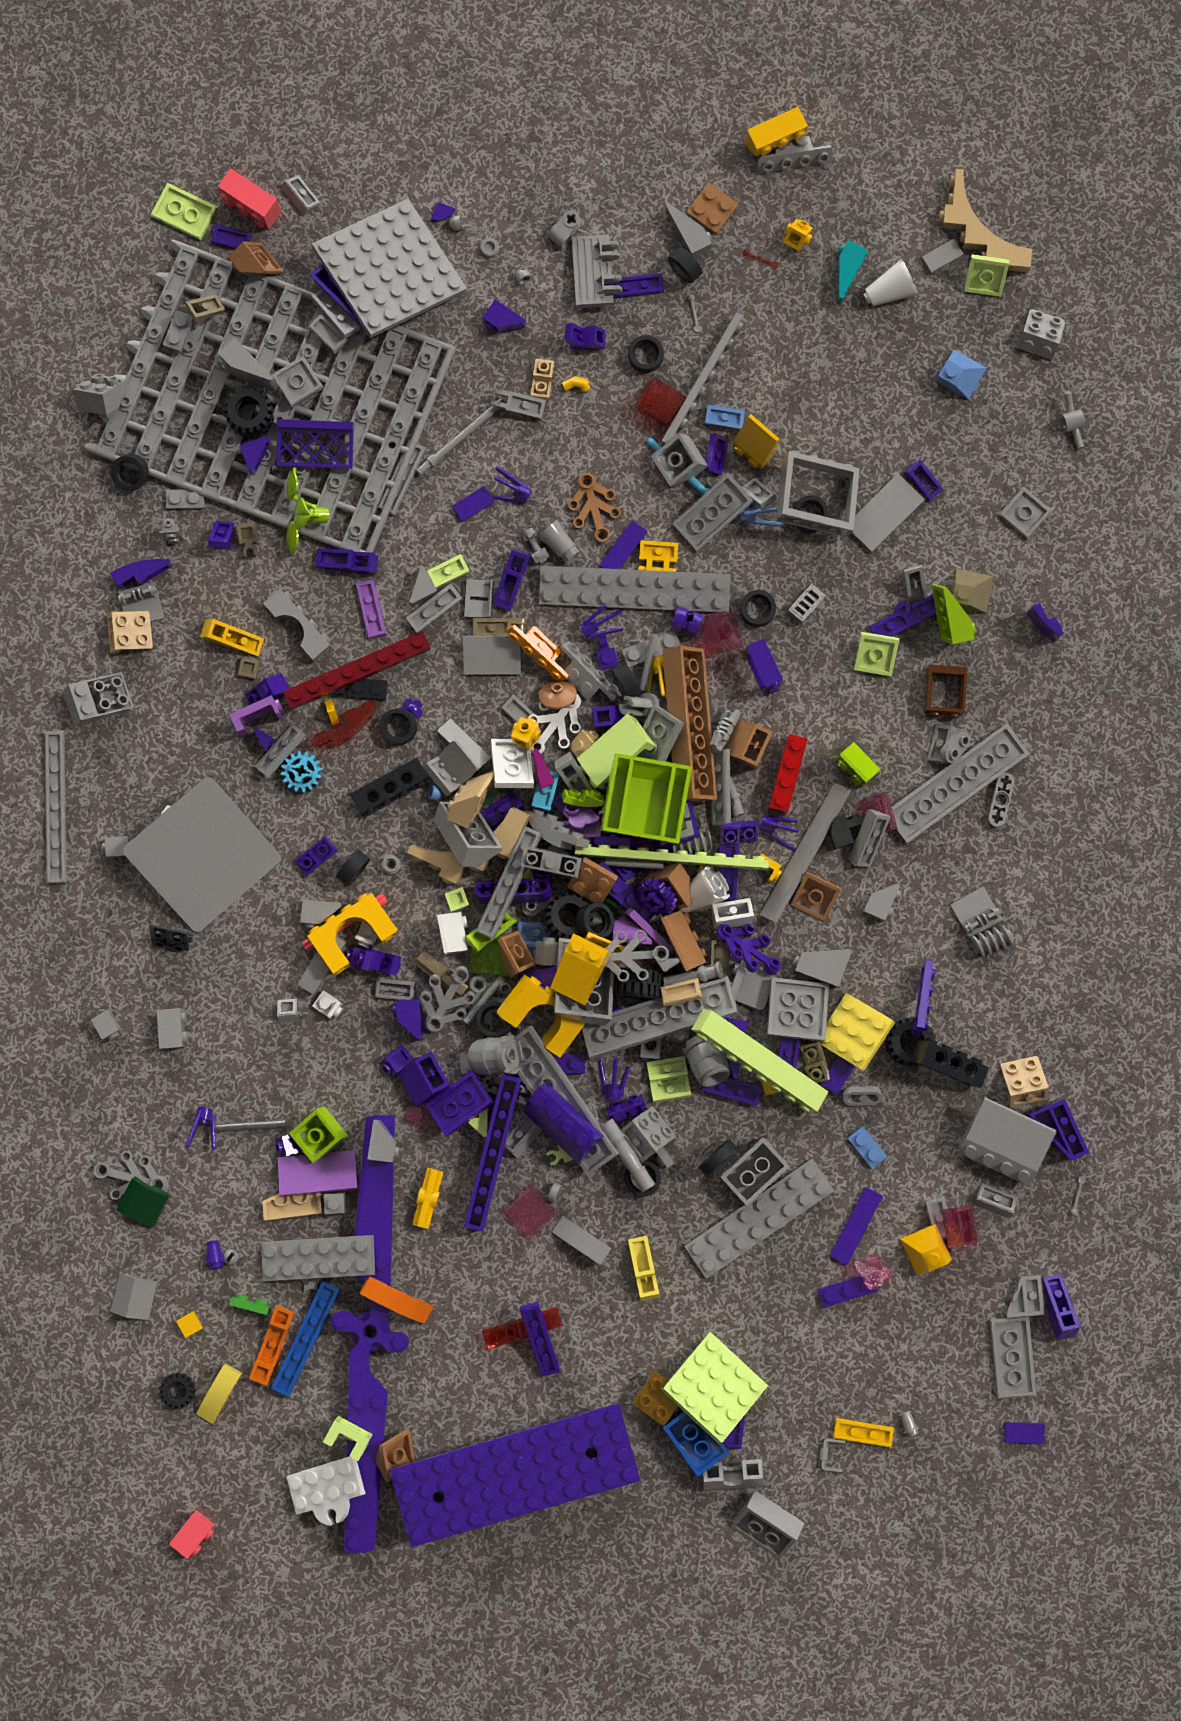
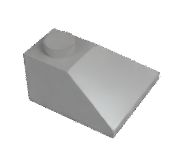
M374 1120L367 1159L394 1162V1159H398L400 1147H396V1140L381 1120Z

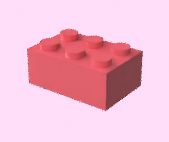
M231 168L218 185L223 203L230 208L233 206L237 208L238 213L243 217L248 218L249 216L252 218L254 224L260 228L265 227L269 230L281 213L278 200Z

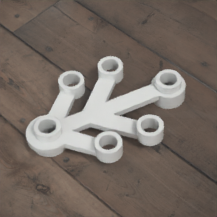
M578 694L573 705L560 709L558 713L541 716L531 714L528 717H535L538 724L551 722L540 736L539 741L534 743L541 745L540 754L544 752L545 742L557 727L559 733L558 746L561 749L568 748L570 741L566 735L564 717L568 712L571 720L570 732L573 734L580 732L581 725L578 723L576 711L581 704ZM539 702V708H540V710H542V711H547V710H549L548 707H547V708H542V707H541V702ZM578 725L579 730L573 731L572 726ZM561 740H566L568 744L561 746L560 742Z

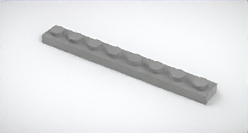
M736 313L662 439V446L674 438L679 429L683 430L686 426L688 413L694 412L697 406L695 401L698 396L702 397L707 389L705 387L706 382L712 381L716 373L714 371L716 365L720 366L725 358V355H723L726 349L729 350L733 345L734 339L732 338L735 332L739 334L744 325L741 323L742 315Z

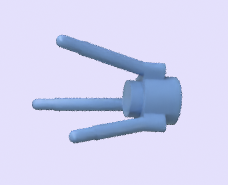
M752 502L740 513L741 522L746 521L747 524L785 526V523L753 519L756 518V514L776 512L777 508L756 510L755 507H752L756 504Z

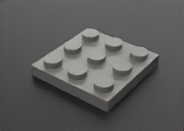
M772 977L770 981L767 1035L824 1042L829 984Z

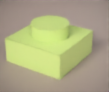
M463 887L445 893L451 912L469 906Z

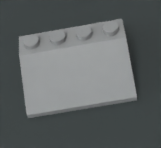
M558 939L557 969L570 939ZM604 967L586 1005L555 991L554 1014L584 1023L606 1026L612 1020L614 972Z
M985 1097L960 1141L958 1153L1029 1186L1039 1170L1056 1134V1130Z

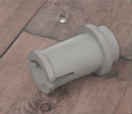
M911 1410L900 1413L899 1417L905 1429L904 1434H907V1437L918 1434L919 1427L915 1425Z

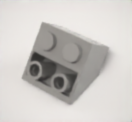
M95 374L88 381L80 383L78 387L73 389L78 411L109 415L120 406L127 384L126 379H121L117 376L108 377L103 376V374Z

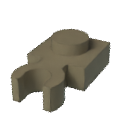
M256 522L237 525L239 544H245L243 555L247 557V551L250 548L253 549L254 555H258V549L254 546V542H259Z

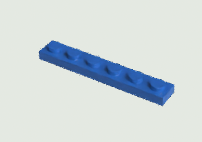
M322 1281L271 1389L288 1397L290 1396L338 1296L340 1288Z

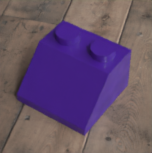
M421 1000L396 1001V1005H393V1017L397 1018V1021L417 1039L423 1040Z

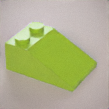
M932 584L941 640L950 644L974 640L976 628L969 616L947 587Z

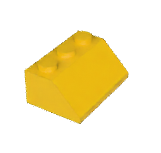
M796 107L747 129L745 144L755 156L760 154L763 156L770 153L773 148H781L793 139L799 140L803 138L807 133L808 125L799 107Z

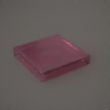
M532 1184L504 1210L529 1239L558 1213Z

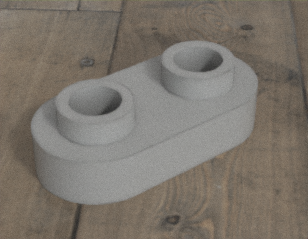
M956 731L947 740L940 751V757L943 762L955 763L970 743V737L967 732Z
M876 1086L848 1087L843 1091V1101L849 1106L876 1105L882 1100L881 1090Z

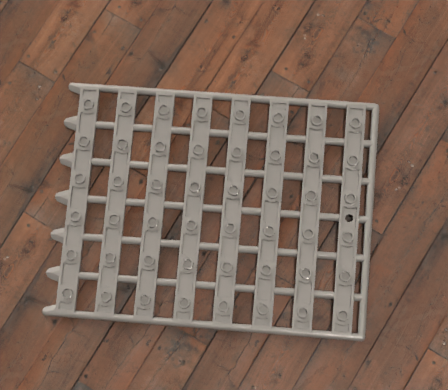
M171 240L170 247L178 255L170 273L159 272L155 275L156 281L164 287L156 307L145 306L141 308V314L150 321L142 341L131 340L127 342L128 350L135 354L127 375H114L127 381L120 406L109 415L98 414L99 418L107 423L99 444L87 443L84 446V450L114 462L120 457L116 454L126 430L131 428L143 433L135 454L142 457L148 464L149 476L185 490L196 492L203 497L288 529L295 513L297 501H289L287 498L286 484L288 477L284 480L270 474L277 458V419L292 420L296 412L314 421H338L333 418L345 391L360 397L351 422L355 424L353 469L331 468L320 494L305 488L313 467H294L296 468L298 480L297 497L301 498L302 495L318 500L317 507L328 508L329 520L327 523L309 524L307 528L302 527L298 530V533L338 549L353 550L355 552H373L455 352V347L397 325L388 329L379 354L375 356L362 351L368 334L364 328L360 327L359 331L347 337L348 342L339 350L329 377L314 372L319 381L325 384L315 411L301 407L299 404L291 408L283 393H281L280 398L266 393L270 402L276 405L273 413L274 421H271L272 426L270 428L267 427L265 434L263 432L259 433L260 436L258 438L267 436L271 444L255 476H253L249 472L247 465L235 461L241 448L240 444L243 443L245 437L240 436L239 433L236 434L229 426L226 418L216 414L215 410L225 386L233 389L238 388L239 390H242V386H246L247 389L250 386H254L256 390L259 388L263 393L265 387L248 381L244 385L229 379L230 375L226 373L219 362L218 352L235 338L253 357H256L255 359L271 375L274 365L284 368L290 364V362L279 359L278 356L288 332L291 331L304 336L295 360L304 355L313 370L324 343L309 328L308 330L292 324L302 298L305 297L311 300V295L314 293L263 273L240 272L249 276L239 302L236 303L223 298L233 270L237 271L232 266V261L180 241ZM199 257L214 263L203 290L188 284ZM268 284L284 289L273 316L257 311ZM185 291L200 296V298L216 294L223 306L235 310L224 337L208 331L214 316L208 317L201 326L194 320L182 353L177 352L175 358L159 352ZM318 307L315 310L311 323L322 313ZM254 318L270 323L259 351L243 345ZM407 337L423 342L412 370L396 364ZM205 338L221 344L210 371L194 366ZM444 350L446 354L436 379L432 378L431 376L440 353ZM358 357L374 363L364 390L347 385ZM156 359L172 365L161 392L145 386ZM393 371L409 376L399 404L382 398ZM191 372L207 378L196 405L180 400ZM430 384L432 389L423 411L420 413L417 411L427 385ZM142 393L157 399L147 426L131 421ZM247 404L243 406L239 411V418L242 420H252L258 405ZM379 405L395 411L385 438L368 432ZM176 407L192 412L181 440L166 434ZM414 418L418 419L419 421L408 447L403 446ZM211 420L227 426L216 453L201 448ZM282 432V441L287 445L290 443L284 440L287 432ZM305 433L302 443L306 446L314 438L309 433ZM322 434L318 438L322 445L327 434ZM345 434L341 446L343 448L349 443L348 434ZM365 439L381 445L370 473L354 467ZM162 441L178 447L167 474L151 468ZM315 441L308 449L315 456L321 450V446ZM391 442L396 444L393 449L389 448ZM293 443L289 448L298 454L304 447ZM305 450L298 458L302 463H308L313 457ZM343 451L336 460L340 464L348 465L349 456ZM403 453L405 455L394 482L390 481L389 479L399 454ZM197 454L213 460L202 488L186 482ZM323 454L317 457L320 462L325 464L332 459ZM127 461L122 464L123 466L139 471L137 465L131 461ZM232 468L248 473L237 501L221 495ZM351 474L367 479L356 507L340 501ZM267 481L283 487L272 515L256 509ZM386 487L391 490L380 516L375 515L377 507ZM337 508L353 514L342 542L326 536ZM375 522L377 524L367 549L364 551L361 549L371 523Z

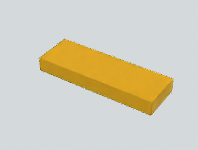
M836 1418L833 1438L891 1448L894 1427Z

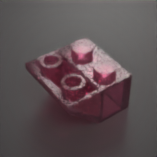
M974 1204L941 1210L948 1249L981 1243Z

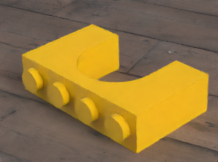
M372 893L362 895L357 899L358 902L356 904L345 906L341 910V914L336 917L335 915L330 916L325 920L326 924L321 927L316 926L309 931L307 936L309 942L334 977L350 967L349 961L336 943L337 933L344 924L351 921H360L367 924L381 944H384L398 934L397 928Z
M524 974L496 1012L502 1019L517 1028L533 1007L541 1004H548L554 1007L555 991L548 986L543 988L540 986L541 982L533 976L529 978ZM556 1014L553 1025L541 1039L544 1047L560 1058L586 1023Z

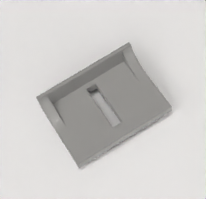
M466 579L464 617L491 618L492 579ZM470 597L488 598V601L470 600Z

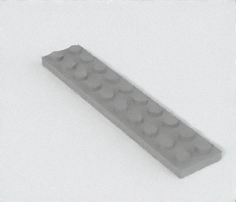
M541 566L539 604L594 607L607 605V607L662 610H677L679 606L689 611L729 612L731 574Z

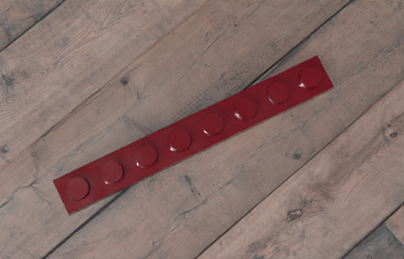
M423 631L289 688L283 691V694L290 709L293 710L431 650V647Z

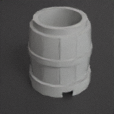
M513 1035L476 1040L470 1046L468 1052V1061L471 1069L480 1075L516 1074L521 1068L518 1067L519 1062L523 1061V1052L519 1040H514L515 1036Z
M695 1036L685 1043L686 1048L682 1047L692 1072L703 1086L711 1087L717 1085L730 1076L731 1068L726 1053L712 1048V1043L709 1041L705 1042Z

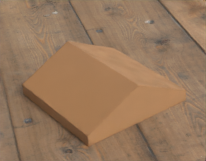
M806 872L790 905L825 922L842 888ZM798 900V901H800V902H802V903H804V904H806V905H808V906H811V907H813V908H815V909H817V910H819V911H821V912H823V913H825V914H824V916H823V915H821V914H819V913H817V912H815V911H813V910H811V909H808V908H806V907H804V906H802V905L796 903V901Z
M410 1429L404 1430L379 1446L376 1463L386 1482L392 1481L390 1468L415 1461Z

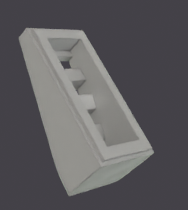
M811 583L789 608L787 613L802 624L826 595ZM812 590L819 598H814L809 592ZM806 596L814 602L813 605L805 599ZM801 601L809 607L808 610L800 604ZM798 607V608L801 609L805 614L802 615V614L799 613L795 608Z

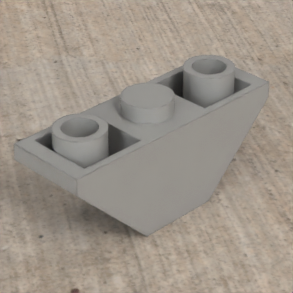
M524 847L521 866L578 878L582 858L544 849Z

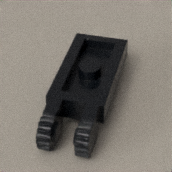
M362 679L349 685L348 691L339 689L333 692V694L352 698L386 700L388 681Z

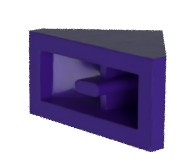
M267 436L240 444L248 470L253 476H255L271 444Z

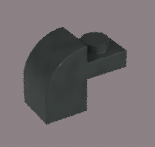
M857 813L849 816V820H846L845 814H842L836 818L830 828V838L834 850L854 843L850 829L861 826L865 815L860 816Z

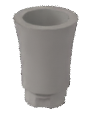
M558 520L550 524L538 536L565 563L570 561L579 552Z

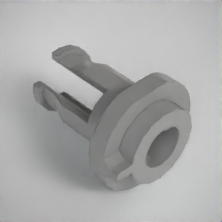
M643 693L639 697L624 696V700H628L631 706L620 704L619 709L622 714L636 716L640 722L645 723L653 705L660 706L659 699L652 693Z

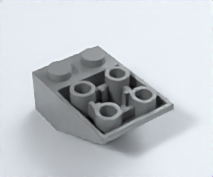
M122 672L68 684L63 690L75 727L134 708Z

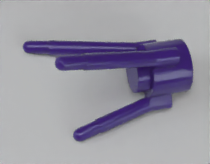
M496 466V470L516 483L517 486L496 476L494 480L513 489V496L516 498L493 495L492 497L503 501L515 502L519 505L521 502L526 503L532 489L499 466Z
M603 605L590 617L582 621L583 624L580 625L584 636L594 639L599 636L623 631V627L596 632L599 630L598 625L622 613V609L596 622L593 619L607 608V605Z
M764 815L759 829L764 831L763 835L774 839L795 852L797 850L795 847L771 832L775 833L776 828L798 833V829L781 825L777 822L797 823L798 820Z
M614 1057L612 1084H608V1088L603 1062L599 1060L603 1087L602 1094H605V1100L619 1101L621 1095H624V1087L630 1067H626L619 1088V1085L616 1084L617 1057Z
M198 1106L196 1119L186 1143L187 1148L190 1146L198 1124L208 1125L210 1121L212 1150H215L216 1115H212L213 1109Z

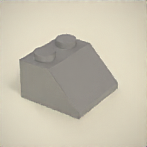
M682 433L677 434L651 455L671 487L694 478L708 466L691 438Z

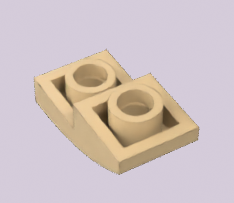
M535 359L531 397L549 401L554 361Z

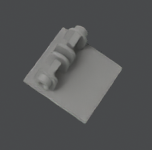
M155 582L118 592V599L122 604L123 612L149 611L150 622L165 618Z
M984 886L950 905L969 938L1003 920L1000 916L999 908L995 907Z

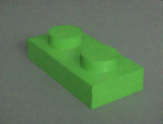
M242 1294L231 1297L229 1303L231 1306L265 1315L269 1314L271 1308L265 1300L256 1299L255 1302L250 1301L248 1296Z

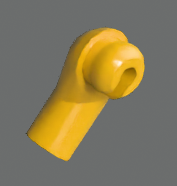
M574 376L561 383L565 391L573 387H580L582 392L590 389L589 381L582 377Z

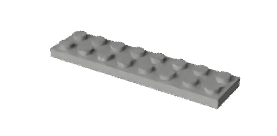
M1005 724L961 756L955 763L947 766L885 811L884 814L891 817L890 823L907 844L1030 753L1009 725Z
M728 976L701 984V999L664 1007L662 997L612 1012V1020L606 1026L586 1023L582 1030L589 1058L592 1060L692 1029L703 1009L712 1010L722 1018L739 1014Z
M529 1026L514 1037V1040H519L523 1052V1061L519 1062L518 1067L521 1068L517 1074L522 1078V1081L532 1095L539 1086L549 1083L603 1135V1138L579 1164L586 1175L589 1176L619 1153L614 1145L611 1144L601 1129L600 1124L550 1051L544 1047L543 1041L533 1026Z
M812 1158L763 1191L748 1206L744 1204L687 1243L685 1248L707 1279L834 1192V1189Z

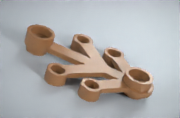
M583 473L578 478L577 484L579 489L574 498L569 501L568 508L571 511H577L579 509V502L586 492L588 500L579 516L574 519L573 524L576 529H582L585 524L584 521L591 510L596 527L595 540L603 544L609 540L610 533L607 528L603 527L599 509L610 514L612 519H618L621 516V511L618 507H612L597 499L593 490L604 495L607 501H613L616 493L612 489H606L597 484L596 478L591 473ZM586 479L591 482L588 486L583 484V481ZM612 492L614 494L613 498H608L606 496L607 493ZM572 502L577 503V507L571 508L570 504ZM617 510L619 512L618 516H613L612 511ZM577 520H581L582 525L577 526L575 522ZM600 533H604L606 537L604 539H600L598 535Z

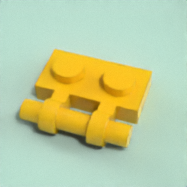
M641 540L639 561H647L646 566H639L638 570L676 572V568H669V563H677L678 543ZM652 562H664L663 567H652Z

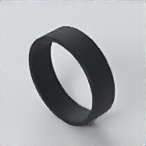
M728 1139L702 1162L698 1168L705 1176L709 1175L738 1147Z

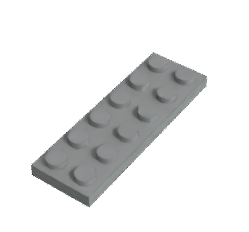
M373 1235L261 1242L263 1281L375 1275Z

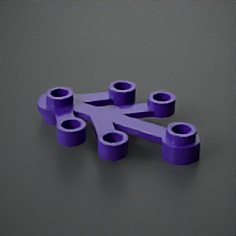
M726 924L719 925L716 937L719 941L727 944L733 961L738 962L743 957L747 970L754 973L759 968V963L752 959V955L764 963L763 968L767 974L775 975L780 970L781 963L777 958L769 959L754 948H766L771 942L767 935H762L759 939L742 940L738 936L751 937L755 932L752 925L746 924L743 928H731Z

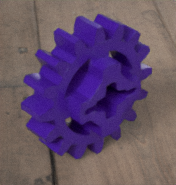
M649 878L644 880L637 888V896L641 897L639 902H643V907H648L649 912H655L656 916L660 913L663 917L666 914L670 915L677 906V899L674 898L675 893L670 892L671 887H665V882L659 883L658 879L653 881Z

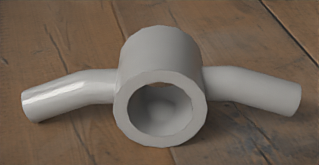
M1068 391L1064 393L1067 413L1061 415V421L1065 432L1072 431L1077 450H1081L1085 446L1079 429L1085 428V418L1081 409L1074 410L1072 393Z

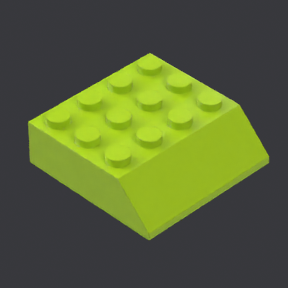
M615 753L609 776L600 831L679 844L692 766Z

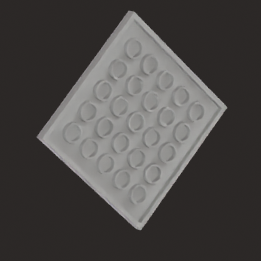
M409 199L312 243L311 246L370 338L463 294L467 290V287Z

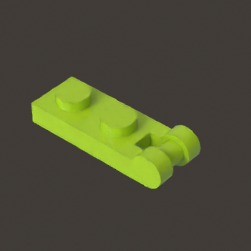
M507 911L503 919L506 923L501 924L495 939L517 922L514 917L512 918L508 914L509 911ZM476 929L465 937L476 953L493 941V939L476 932Z

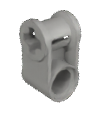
M567 211L558 223L552 227L547 237L559 247L564 248L565 242L567 240L570 241L580 226L578 213ZM568 219L571 221L575 219V223L571 222L568 224Z

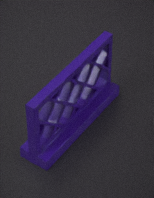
M277 419L276 466L353 469L355 424L353 422ZM282 432H290L295 438L286 445L282 441ZM303 433H309L314 438L306 446L299 440ZM322 434H328L332 438L325 447L318 440ZM342 434H348L349 443L343 448L336 439ZM296 440L304 447L297 455L289 448ZM317 441L323 449L314 456L308 447ZM335 441L341 450L333 457L327 448ZM287 449L294 457L289 462H281V454ZM305 450L313 457L308 463H302L298 458ZM324 451L332 458L326 464H322L317 459ZM343 451L349 456L348 465L340 464L336 460Z

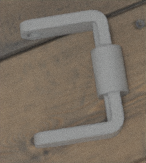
M825 1438L823 1447H820L819 1459L821 1460V1468L826 1471L843 1472L841 1468L825 1467L828 1456V1442L846 1443V1440Z

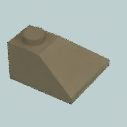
M956 569L951 594L963 609L987 613L993 576Z

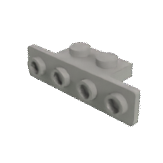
M809 136L799 140L793 139L784 147L773 148L774 154L759 156L758 172L761 174L832 162L831 145L813 148Z
M568 641L562 644L560 648L573 660L564 670L569 675L567 680L587 701L599 689L612 701L621 696L617 686L610 683L605 678V674L597 670L592 665V661L588 657L583 656L574 643Z

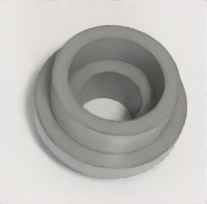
M388 855L382 860L381 866L385 873L395 874L399 871L401 863L396 856ZM393 861L395 866L388 868V862Z

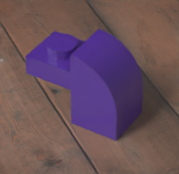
M573 323L566 324L565 343L570 344V349H605L604 329L595 325L582 328Z
M364 947L363 950L374 952L369 969L396 976L401 966L400 956Z

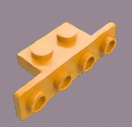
M512 625L505 630L509 634V638L517 642L526 654L531 655L539 666L545 668L553 679L563 681L568 678L569 675L554 662L562 651L535 626L531 627L526 634L516 625Z

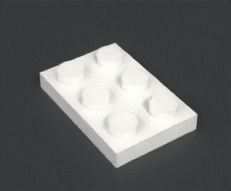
M491 739L495 788H533L534 779L530 750L514 745L512 739Z

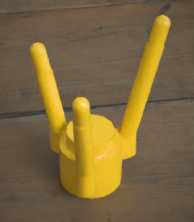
M663 656L653 658L647 693H651L654 671V674L659 675L661 695L664 696Z

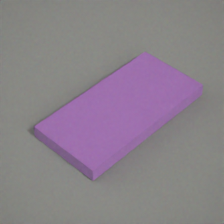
M356 1151L329 1152L315 1163H312L306 1155L278 1157L280 1197L357 1190Z

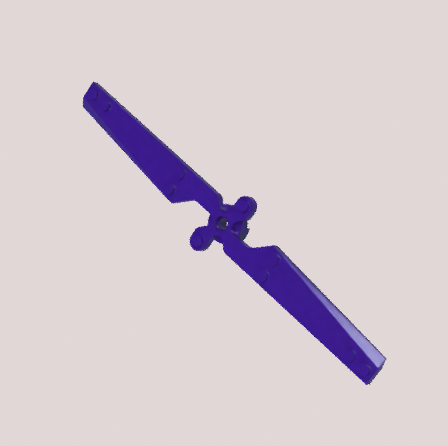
M373 1115L366 1117L355 1236H374L375 1275L356 1277L363 1285L368 1276H371L391 1287L394 1162L369 1160L367 1158L373 1121L381 1120L395 1139V1115ZM371 1299L370 1311L363 1312L358 1317L350 1311H338L331 1318L333 1329L340 1332H351L352 1340L356 1344L349 1354L348 1421L373 1434L363 1455L357 1461L365 1494L349 1499L350 1508L345 1518L344 1552L365 1553L375 1548L381 1471L376 1463L379 1446L384 1443L388 1391L370 1371V1351L384 1347L389 1352L399 1353L406 1350L409 1345V1338L405 1333L391 1332L390 1323L385 1317L390 1312V1309ZM367 1326L375 1327V1336H368L365 1329ZM347 1439V1457L350 1456L354 1449L356 1441Z

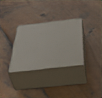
M241 657L237 676L256 680L260 661Z

